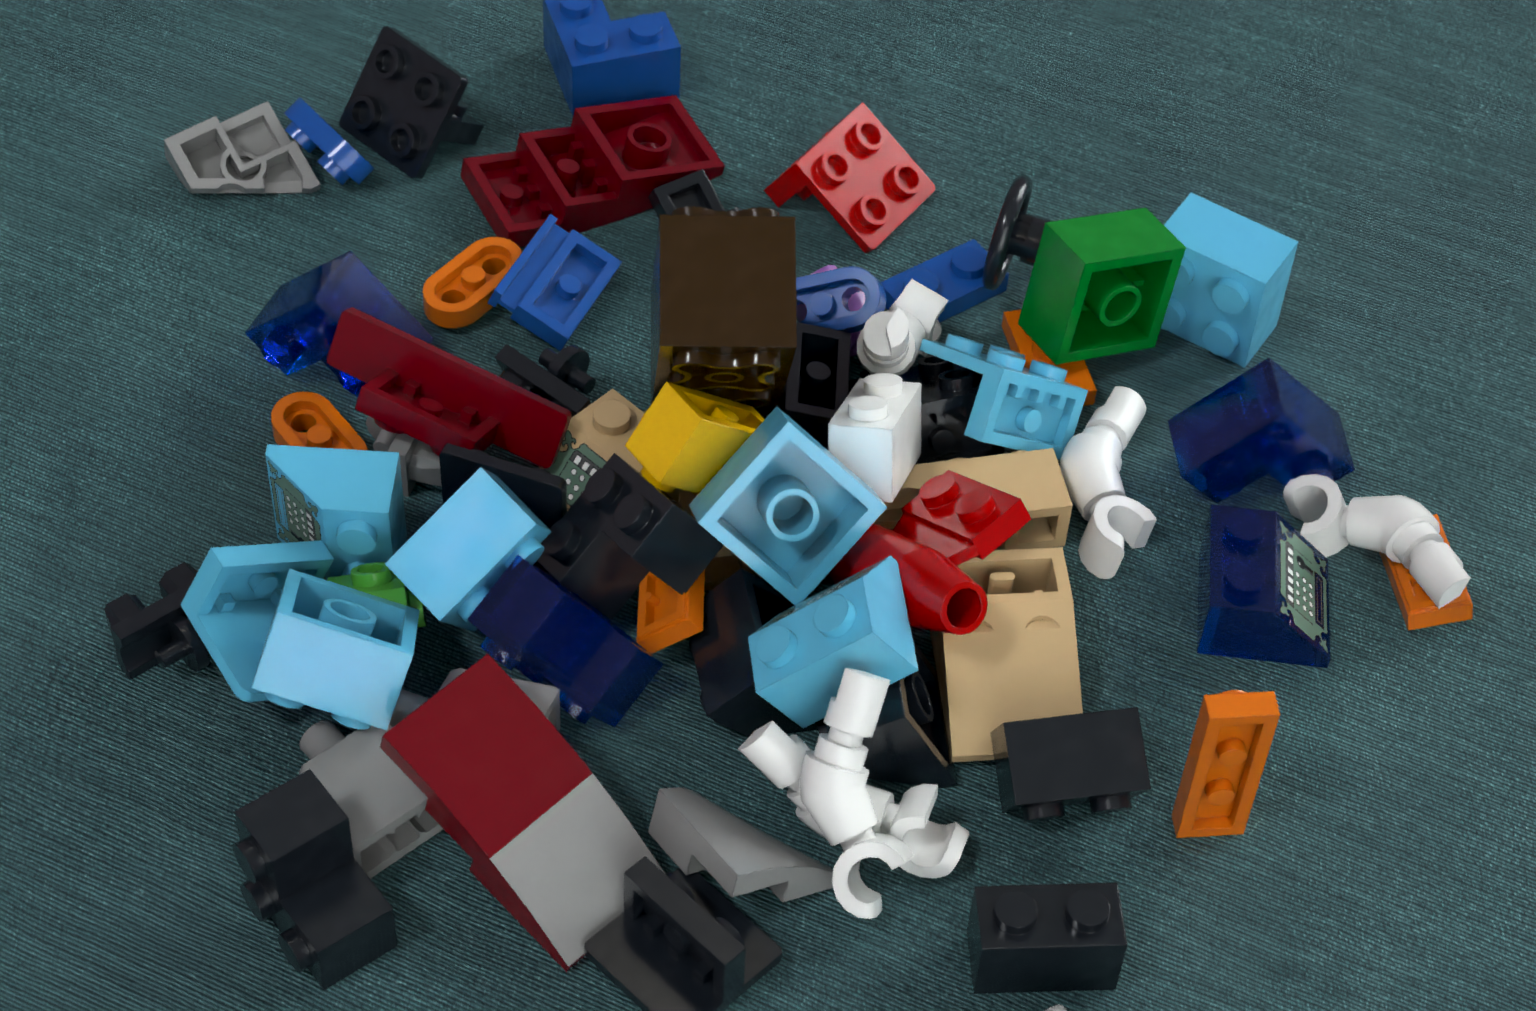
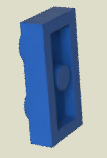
M972 239L882 281L881 283L886 293L885 308L889 310L907 284L913 279L948 300L943 312L937 319L940 323L1007 291L1009 273H1006L1001 285L997 289H986L982 282V276L988 252L975 239Z

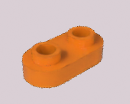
M487 237L472 243L425 281L422 293L426 317L432 323L444 328H462L477 321L493 308L487 302L495 288L521 255V248L513 241L502 237Z
M307 391L291 393L281 398L272 409L271 423L273 437L277 445L367 450L364 440L331 402L318 393Z

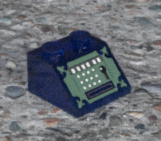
M1211 504L1199 551L1197 653L1328 668L1330 662L1328 559L1275 511Z

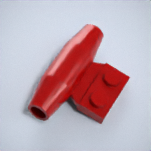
M948 470L944 474L935 476L923 484L919 494L901 508L903 515L893 530L873 523L825 578L835 585L891 555L898 561L910 626L955 635H965L974 631L982 623L987 612L988 601L983 588L957 566L974 557L982 560L985 559L1032 519L1020 498Z

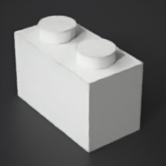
M875 373L865 378H859L828 423V451L872 488L883 502L893 503L914 464H916L921 455L922 383L902 382L900 376L891 373Z

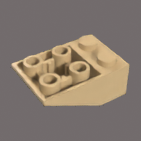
M1063 547L994 550L983 560L974 557L957 566L983 588L987 596L988 607L984 620L971 633L955 635L930 630L951 762L994 760L990 732L1002 723L1083 713L1074 602Z

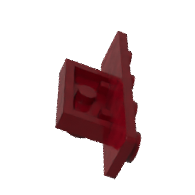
M349 307L341 313L327 362L330 366L366 383L361 387L354 409L374 418V422L380 428L396 434H407L430 445L431 450L438 456L446 443L481 451L495 444L545 469L555 463L572 417L568 409L354 307Z

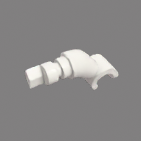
M911 279L889 310L872 315L860 331L857 339V356L863 368L870 374L891 373L899 376L907 372L914 364L918 354L924 357L928 355V353L919 350L923 338L936 342L940 338L942 327L937 319L943 312L948 300Z
M1115 386L1106 403L1095 410L1084 431L1074 435L1064 448L1059 465L1071 500L1084 520L1089 521L1078 548L1080 560L1089 572L1100 579H1110L1116 575L1124 557V541L1132 549L1145 547L1157 521L1150 509L1126 496L1119 474L1122 466V451L1129 443L1146 414V405L1143 398L1134 390L1124 386Z
M1319 474L1299 476L1290 480L1284 488L1283 498L1290 514L1305 522L1303 523L1300 536L1302 541L1312 548L1315 559L1317 557L1324 559L1334 555L1348 546V544L1385 553L1391 561L1402 563L1406 569H1409L1410 574L1438 609L1458 598L1471 578L1463 569L1461 559L1447 543H1444V539L1439 534V522L1422 504L1407 496L1354 497L1349 505H1346L1337 483L1329 477Z
M845 668L837 696L831 697L824 718V723L830 726L829 733L819 734L815 750L806 751L800 776V792L802 803L830 845L835 846L840 843L844 850L833 868L832 886L836 899L846 911L854 916L872 919L876 918L883 911L882 899L879 892L871 890L861 880L859 873L861 860L868 857L879 858L886 862L893 870L907 863L914 854L905 842L893 835L874 833L871 828L878 823V819L866 787L869 770L864 767L868 748L862 745L864 737H873L890 680L865 671Z
M772 720L756 729L738 750L776 787L780 789L789 787L787 797L797 806L796 816L815 833L826 838L801 801L800 776L806 751L812 749L798 735L792 734L788 736ZM866 784L878 819V823L871 827L873 832L893 835L905 842L914 854L907 863L899 867L921 878L936 879L949 875L960 860L969 831L957 822L945 825L928 820L938 796V784H921L911 787L903 794L900 804L894 803L893 793Z

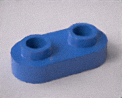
M301 97L284 112L292 121L284 130L308 153H311L318 146L324 154L317 162L341 185L350 177L360 185L375 169Z
M848 266L796 278V306L805 304L807 308L806 317L800 323L854 333L861 331L866 321L872 315L885 310L886 293L882 283L863 268ZM856 292H864V305L859 310L850 311L848 307L849 298Z

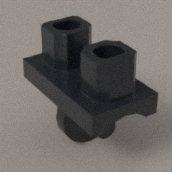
M508 344L495 356L503 371L499 377L568 409L572 417L591 404L587 397L575 390L578 389L582 393L588 394L596 384V379L586 373L590 362L589 354L577 345H569L558 354L550 348L545 349L540 354L538 362L547 370Z
M186 562L165 572L160 579L159 587L162 599L145 607L135 594L130 595L126 593L106 604L104 608L108 627L113 637L119 667L129 680L158 664L165 669L181 659L194 672H198L210 665V657L204 643L180 606L198 572Z

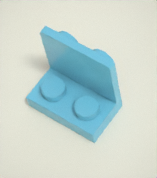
M948 333L945 344L923 338L920 351L983 374L966 426L965 436L980 442L1015 450L1032 451L1054 448L1057 459H1061L1065 446L1074 436L1088 392L1084 388L1065 382L1068 370L1033 359L1030 368L1024 367L1026 362L1024 354L990 344L988 354H982L984 344Z

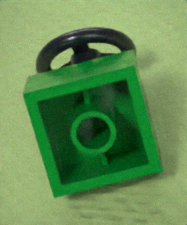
M1027 175L1017 176L1008 190L989 245L982 276L984 287L988 290H995L1001 285L1013 255L1020 257V262L1033 266L1018 324L1055 365L1155 347L1186 247L1146 207L1059 221H1050L1027 214L1032 192V181Z

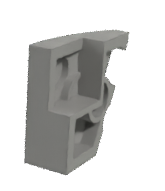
M268 101L223 122H219L217 116H214L164 139L165 157L181 183L190 193H313L320 190V183L296 140L290 141Z
M681 787L658 790L648 833L685 875L707 870L731 898L769 887L782 903L833 888V870L830 867L761 831L702 795Z

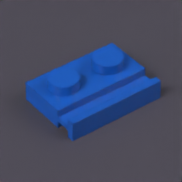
M550 214L495 288L487 303L494 308L497 304H500L513 313L510 317L512 320L561 351L615 275L622 261L574 229L568 233L555 224L558 218Z

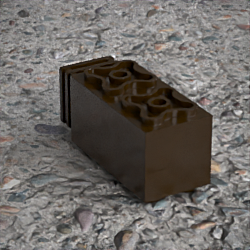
M689 206L675 209L672 215L660 214L651 288V404L667 381L752 406L766 419V414H770L776 406H779L797 349L796 217L779 216V212L775 209L762 207L738 211H717Z

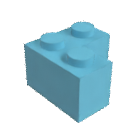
M480 467L410 537L385 565L440 622L475 632L480 626L483 629L490 628L509 611L513 604L509 596L520 586L510 573L512 572L515 576H518L529 569L542 555L544 547L541 545V542L552 531L497 475Z

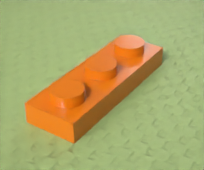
M1228 690L1219 694L1203 696L1171 815L1176 838L1244 834L1280 718L1275 691L1245 692L1242 690Z

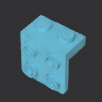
M322 540L211 547L180 604L233 693L244 702L269 701L264 696V692L251 688L265 639L289 568L321 579L327 573L334 558Z

